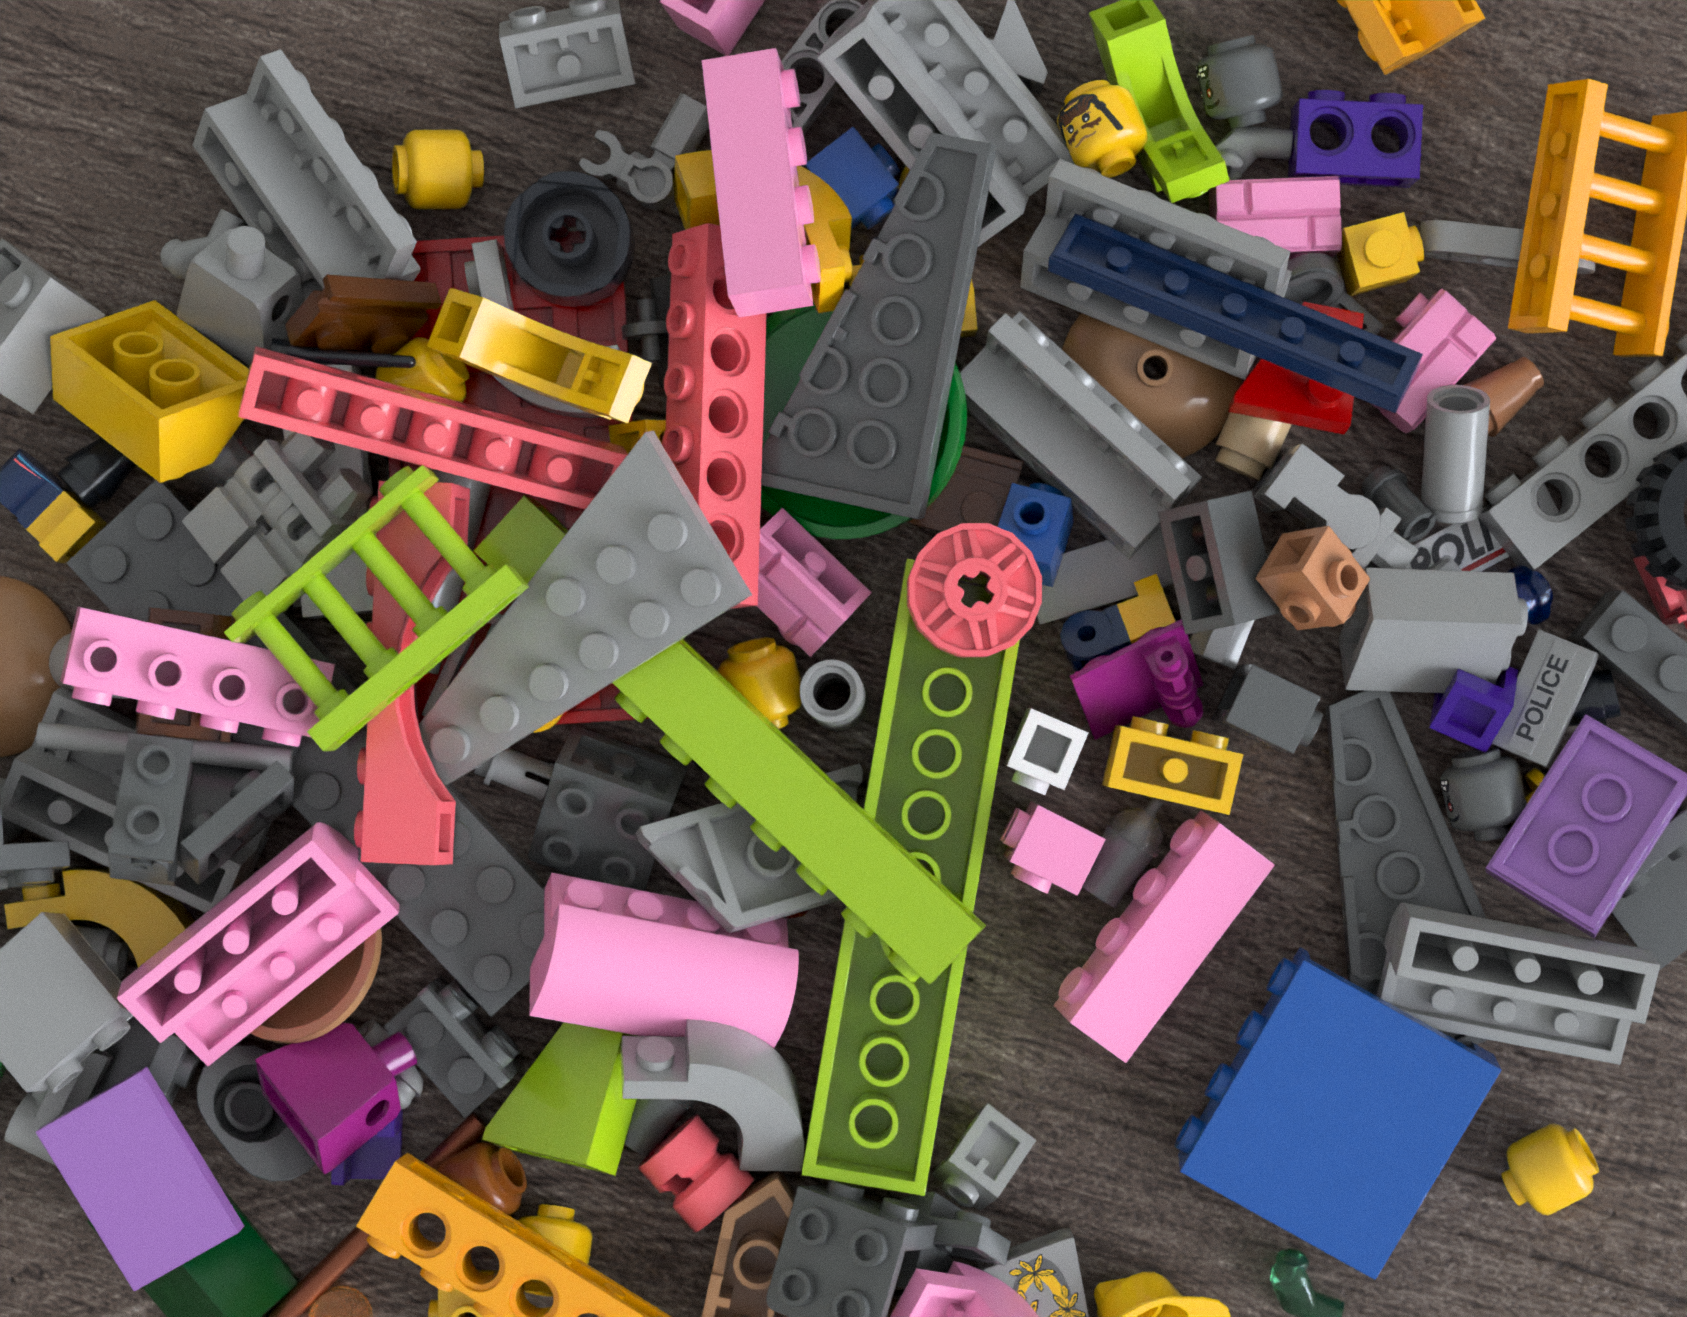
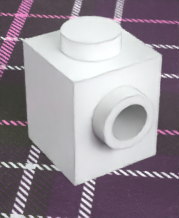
M1027 708L1003 763L1016 770L1011 781L1043 795H1046L1050 784L1065 790L1088 732L1034 709Z

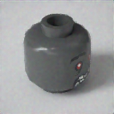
M1255 35L1207 46L1208 56L1202 58L1196 65V75L1206 115L1215 120L1228 118L1231 130L1267 121L1265 109L1277 105L1283 97L1275 53L1272 47L1263 43L1256 44Z
M1489 747L1486 753L1476 749L1452 756V766L1444 770L1440 776V783L1451 826L1460 831H1473L1475 841H1488L1507 836L1511 829L1510 823L1518 819L1527 805L1517 761L1512 757L1500 755L1499 747Z

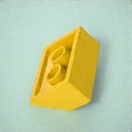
M156 300L50 336L53 400L159 483L181 478L188 472L212 464L244 420V418L238 417L249 369Z

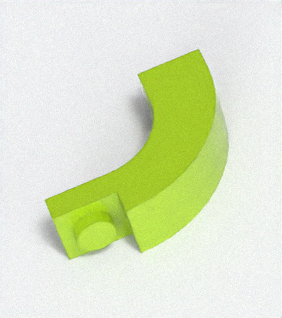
M1120 0L1089 12L1108 82L1110 85H1119L1129 90L1146 127L1148 139L1143 150L1137 155L1156 192L1163 190L1169 201L1174 203L1185 198L1201 196L1209 189L1229 182L1225 160L1200 124L1187 96L1175 61L1165 18L1153 0Z

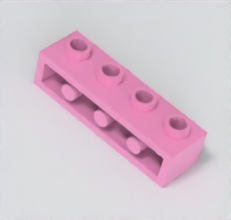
M776 48L702 60L728 297L738 317L813 306L811 284L821 282V270L816 245H806L804 224L814 223V211L809 186H799L797 166L807 164V153L802 128H792L790 108L800 106V94L795 70H784Z
M77 606L60 679L63 684L74 686L72 698L110 706L112 695L138 700L136 712L174 720L176 708L201 713L200 726L230 733H237L239 722L264 727L262 739L296 747L300 746L302 736L311 737L307 731L320 721L314 714L317 706L269 649L235 643L226 639ZM311 659L331 683L335 664Z
M1202 810L1199 811L1194 819L1185 821L1176 830L1170 842L1171 850L1157 868L1148 870L1139 879L1133 891L1134 899L1120 918L1110 920L1103 927L1097 937L1095 951L1082 968L1077 967L1067 975L1060 986L1059 999L1053 1005L1072 1025L1125 1063H1127L1275 866V864Z

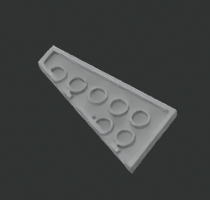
M654 431L643 434L529 581V588L516 598L420 722L419 728L422 741L436 773L445 786L456 781L752 596V593Z

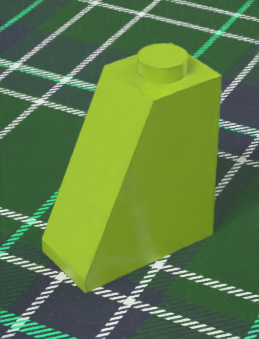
M564 1022L488 1123L482 1140L503 1148L505 1147L511 1151L616 1176L637 1099H622V1036L637 1035Z

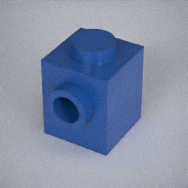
M854 126L815 155L805 165L807 170L825 181L845 203L852 216L851 230L861 222L867 229L872 228L888 216L895 206L891 199L898 193L899 184L894 177L900 173L899 167L880 143L870 148Z
M1012 483L998 527L1013 533L1032 552L1042 575V585L1053 587L1074 523L1072 499L1064 496L1057 488L1047 484L1033 483L1027 487Z

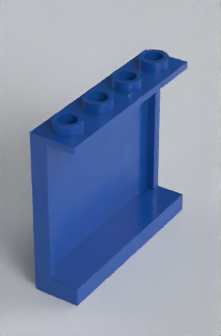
M1300 947L1292 961L1283 958L1276 966L1266 987V990L1273 994L1261 1014L1253 1010L1245 1019L1235 1041L1241 1045L1239 1052L1230 1066L1224 1063L1218 1066L1205 1091V1095L1211 1098L1200 1118L1191 1115L1186 1120L1178 1134L1174 1147L1180 1150L1178 1158L1181 1173L1376 1280L1502 1069L1495 1055L1473 1042L1470 1047H1467L1312 961L1308 951Z

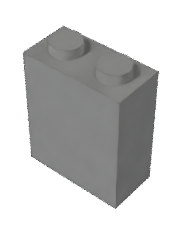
M1392 568L1365 569L1370 580L1356 602L1355 612L1345 621L1338 639L1345 690L1444 693L1458 668L1493 684L1496 683L1500 672L1508 669L1511 660V648L1516 637L1522 636L1525 633L1528 620L1527 604L1524 598H1518L1514 573Z

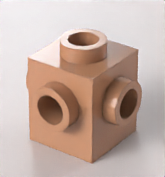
M1329 525L1282 533L1256 576V580L1280 608L1282 615L1292 623L1297 631L1326 626L1335 627L1344 624L1355 612L1356 602L1370 580L1369 576L1352 556L1351 551L1341 542Z

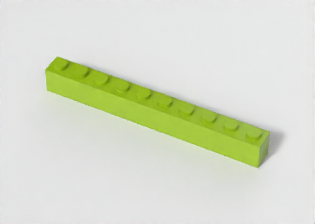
M523 496L479 544L474 552L487 563L485 567L492 564L498 571L505 564L509 565L528 584L569 530L537 500ZM681 639L613 682L620 690L614 697L617 703L640 723L649 717L665 733L659 740L663 747L685 766L694 760L711 777L704 784L710 792L730 809L739 803L756 819L750 826L751 830L775 852H778L784 846L801 862L795 869L797 874L820 895L823 896L828 889L833 892L847 906L841 912L843 918L867 939L876 933L892 949L887 959L911 982L915 983L921 976L928 984H931L985 928L986 925L684 639Z

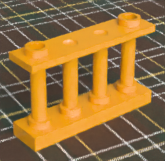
M1591 79L1548 84L1508 329L1523 333L1567 332L1569 320L1616 331L1614 356H1663L1665 341L1669 332V317L1687 214V111L1653 115L1651 125L1605 112L1604 105L1608 84ZM1599 136L1647 150L1641 186L1594 172ZM1589 197L1636 210L1631 246L1584 234ZM1579 258L1627 271L1621 307L1573 295Z

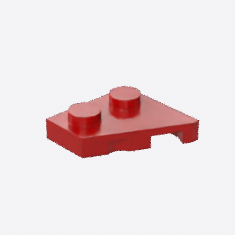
M1303 302L1302 304L1360 329L1363 327L1364 313L1309 302ZM1261 359L1234 394L1229 403L1228 412L1345 435L1351 426L1354 396Z

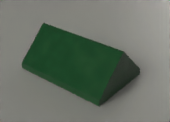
M223 1188V1192L244 1224L242 1230L142 1287L167 1317H261L300 1282V1279ZM88 1220L87 1222L89 1223V1225H90V1226L94 1229V1231L97 1233V1231L95 1230V1228H94V1226L92 1225L91 1221Z

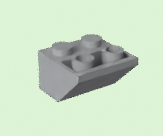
M3 238L0 240V394L34 414L52 389L50 336L104 318L105 314L81 294Z

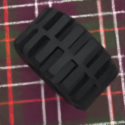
M1687 442L1676 445L1674 448L1661 452L1653 458L1655 463L1652 466L1641 470L1635 479L1641 483L1639 489L1629 493L1626 504L1634 507V516L1625 518L1626 531H1635L1638 542L1631 544L1635 556H1645L1650 562L1644 569L1654 578L1661 576L1666 578L1665 586L1676 591L1687 590V528L1684 522V504L1687 497Z

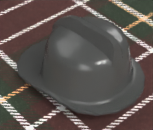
M254 1045L233 1046L210 1066L205 1065L196 1086L197 1106L206 1125L236 1163L252 1176L274 1182L291 1181L308 1173L316 1163L262 1093L255 1059L269 1053V1051Z

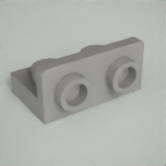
M571 0L569 2L570 8L547 13L542 6H531L511 12L508 15L509 20L499 23V40L515 109L635 84L619 0Z

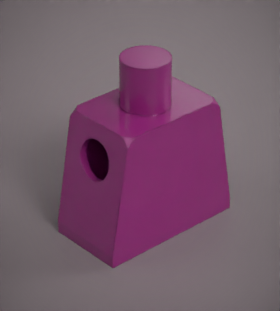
M343 1022L318 1038L301 1043H291L255 1059L264 1097L325 1175L398 1116L401 1106L397 1083L394 1077L417 1064V1058L412 1046L401 1032H397L370 1047L353 1024Z

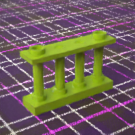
M423 465L416 471L406 466L390 477L379 489L384 498L266 596L260 590L244 600L231 614L236 622L224 631L231 642L243 644L257 635L317 706L314 714L320 721L310 728L307 733L322 751H335L529 588V585L513 567L505 564L497 571L492 564L486 567L482 564L424 495L440 479L431 469ZM403 510L466 583L462 590L467 597L449 612L443 606L434 607L375 536L379 530ZM354 551L416 624L412 631L418 638L399 654L393 647L387 650L325 577ZM305 593L367 666L363 672L369 680L351 695L345 689L339 691L335 689L276 618Z

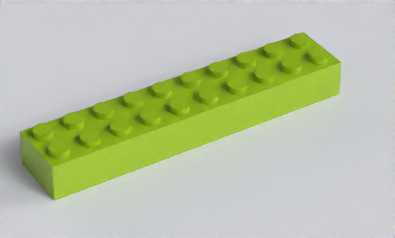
M907 559L903 573L863 809L973 912L1020 640L1014 646L988 657L959 658L935 648L917 631L907 608V579L915 560ZM978 574L972 580L961 577L957 584L965 591L961 602L967 607H971L977 601L988 604L991 595L984 589L988 579L981 574ZM844 919L802 1164V1175L925 1196L967 947L931 984H928L921 976L913 983L902 975L887 959L892 949L876 933L867 939Z

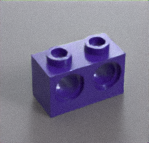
M1314 90L1308 92V99L1300 98L1291 109L1290 130L1293 131V141L1288 162V178L1338 176L1340 185L1410 188L1420 179L1423 105L1406 104V96L1397 93L1369 95V102L1345 101V93L1336 90ZM1317 122H1324L1333 126L1339 136L1338 148L1334 150L1318 148L1311 140L1310 126ZM1378 125L1392 128L1399 137L1400 146L1398 152L1384 153L1378 150L1372 142V128Z

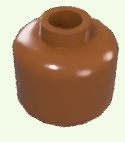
M487 1141L476 1143L443 1160L436 1169L509 1216L518 1211L522 1202V1193L527 1187L524 1169L516 1155L505 1147L500 1148Z

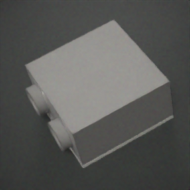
M41 912L0 949V1061L25 1092L51 1090L55 1093L63 1089L81 1074L84 1068L80 1063L97 1048L100 1051L109 1048L131 1028L127 1021L133 1015L117 1000L121 981L65 914Z

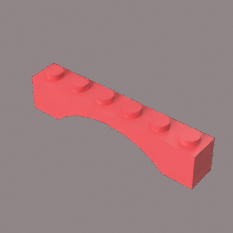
M379 481L378 496L372 498L369 509L384 498L379 489L386 481ZM436 482L424 495L468 546L470 489L454 483ZM403 510L376 533V537L432 603L446 576L453 568ZM367 567L366 587L368 594L373 596L372 621H369L366 625L387 650L393 647L399 654L418 638L412 631L416 624ZM413 684L367 723L366 747L360 750L357 761L358 780L361 785H364L363 810L357 813L354 824V840L356 846L361 848V862L416 865L453 864L456 801L438 777L424 747L415 712Z

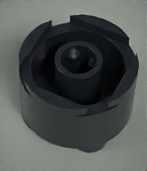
M575 171L550 173L538 179L537 182L529 186L523 193H520L511 204L506 217L504 242L510 261L526 286L548 302L561 306L577 307L606 299L615 293L631 268L635 252L633 228L626 210L613 191L591 175ZM569 227H577L581 238L585 241L583 244H575L573 252L565 253L560 243L556 241V238L567 237Z

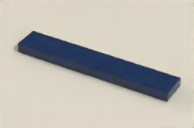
M1076 213L1049 257L1047 271L1393 413L1397 412L1423 356L1420 352Z

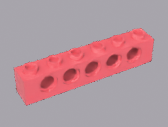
M707 223L672 234V247L668 256V266L671 272L670 308L666 317V328L669 334L668 369L664 378V391L667 396L666 431L663 435L662 446L752 593V596L731 608L734 609L758 605L767 313L738 317L727 292L720 225Z
M255 346L238 417L420 466L423 465L435 470L581 509L588 507L628 455L623 446L257 346Z

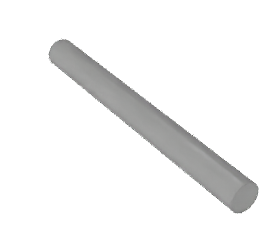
M39 722L36 733V746L125 756L129 732H135ZM168 737L194 741L191 763L265 771L274 762L278 761L289 773L292 769L293 748Z

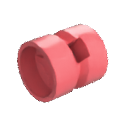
M698 1114L692 1116L671 1133L638 1166V1169L659 1193L672 1192L675 1195L674 1210L694 1232L700 1231L717 1218L754 1181V1177L749 1171H740L739 1160L733 1153H719L717 1150L719 1137Z

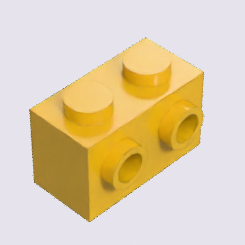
M1134 716L1130 728L1115 725L1102 785L1230 815L1244 754L1227 751L1229 738L1193 730L1190 742L1166 736L1169 724Z

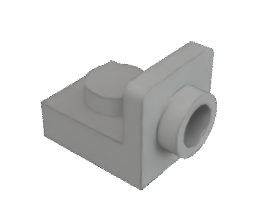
M987 1103L979 1110L948 1157L938 1164L932 1174L943 1183V1191L953 1201L965 1207H975L978 1210H982L1000 1196L1036 1142V1139Z

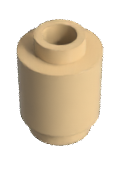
M1230 412L1215 444L1220 448L1215 462L1239 474L1260 481L1265 468L1272 469L1292 424Z

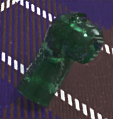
M1291 1248L1278 1252L1275 1260L1276 1264L1270 1268L1269 1280L1282 1309L1296 1317H1342L1344 1301L1313 1290L1310 1278L1306 1273L1309 1266V1260L1306 1255L1299 1250Z

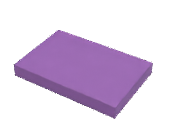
M1585 714L1493 855L1485 871L1572 926L1595 938L1687 796V773Z
M147 1066L48 1122L36 1131L37 1136L133 1291L140 1289L236 1235L244 1227L238 1214Z

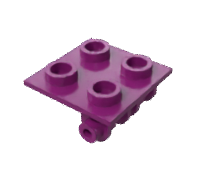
M1182 619L1166 627L1151 629L1143 634L1137 642L1111 655L1096 657L1089 661L1083 669L1070 675L1095 740L1114 731L1115 725L1124 726L1132 722L1133 716L1140 718L1162 707L1169 721L1177 727L1190 728L1203 715V705L1197 695V688L1203 686V682L1188 634L1185 635Z

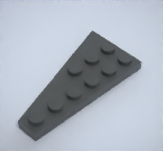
M930 133L894 199L895 206L878 237L873 238L862 258L865 261L851 287L845 289L799 374L801 379L784 410L778 413L768 431L770 436L762 449L761 485L909 518H925L997 145Z
M1361 690L1326 705V719L1348 981L1376 996L1387 954L1384 946L1386 934L1392 916L1400 903H1409L1486 918L1390 691ZM1438 1030L1467 1047H1470L1472 1042L1477 1045L1488 1040Z

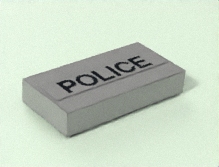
M1539 629L1517 677L1514 707L1493 740L1492 745L1550 768L1599 658V654Z

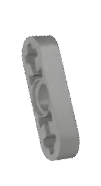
M1427 220L1420 223L1419 233L1423 243L1424 257L1518 268L1524 229L1446 220ZM1579 258L1577 274L1594 273L1596 263Z

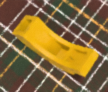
M712 150L675 155L674 200L685 230L707 223L720 225ZM797 166L799 186H809L814 211V223L804 224L806 245H816L821 270V282L811 284L812 298L818 313L834 311L843 295L844 283L852 281V263L849 254L852 216L840 196L825 181L806 168Z
M450 288L426 346L483 372L550 399L608 420L615 419L625 423L629 422L634 407L642 397L644 382L652 364L633 354L595 344L561 332L484 297Z
M80 867L64 870L62 875L65 894L61 895L59 883L22 889L23 900L4 904L7 929L26 927L41 912L65 914L69 920H88L102 924L116 932L127 943L136 959L138 967L195 922L191 914L177 899L139 881L110 878L109 867Z

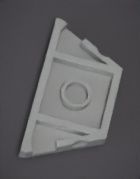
M860 763L826 773L856 802L858 786L862 783L863 777ZM720 803L640 826L636 832L639 843L728 933L840 900L829 889L823 896L812 889L795 871L801 862L784 846L778 852L768 847L750 828L756 819L739 803L732 809Z

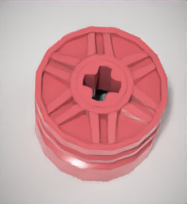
M961 523L936 534L918 553L907 579V608L917 631L935 648L959 658L988 657L1014 646L1032 628L1042 604V575L1032 552L1013 533L989 523ZM978 574L984 575L988 579L984 589L991 595L989 603L977 601L971 607L965 606L961 602L965 591L957 585L959 579L964 577L967 580H972Z

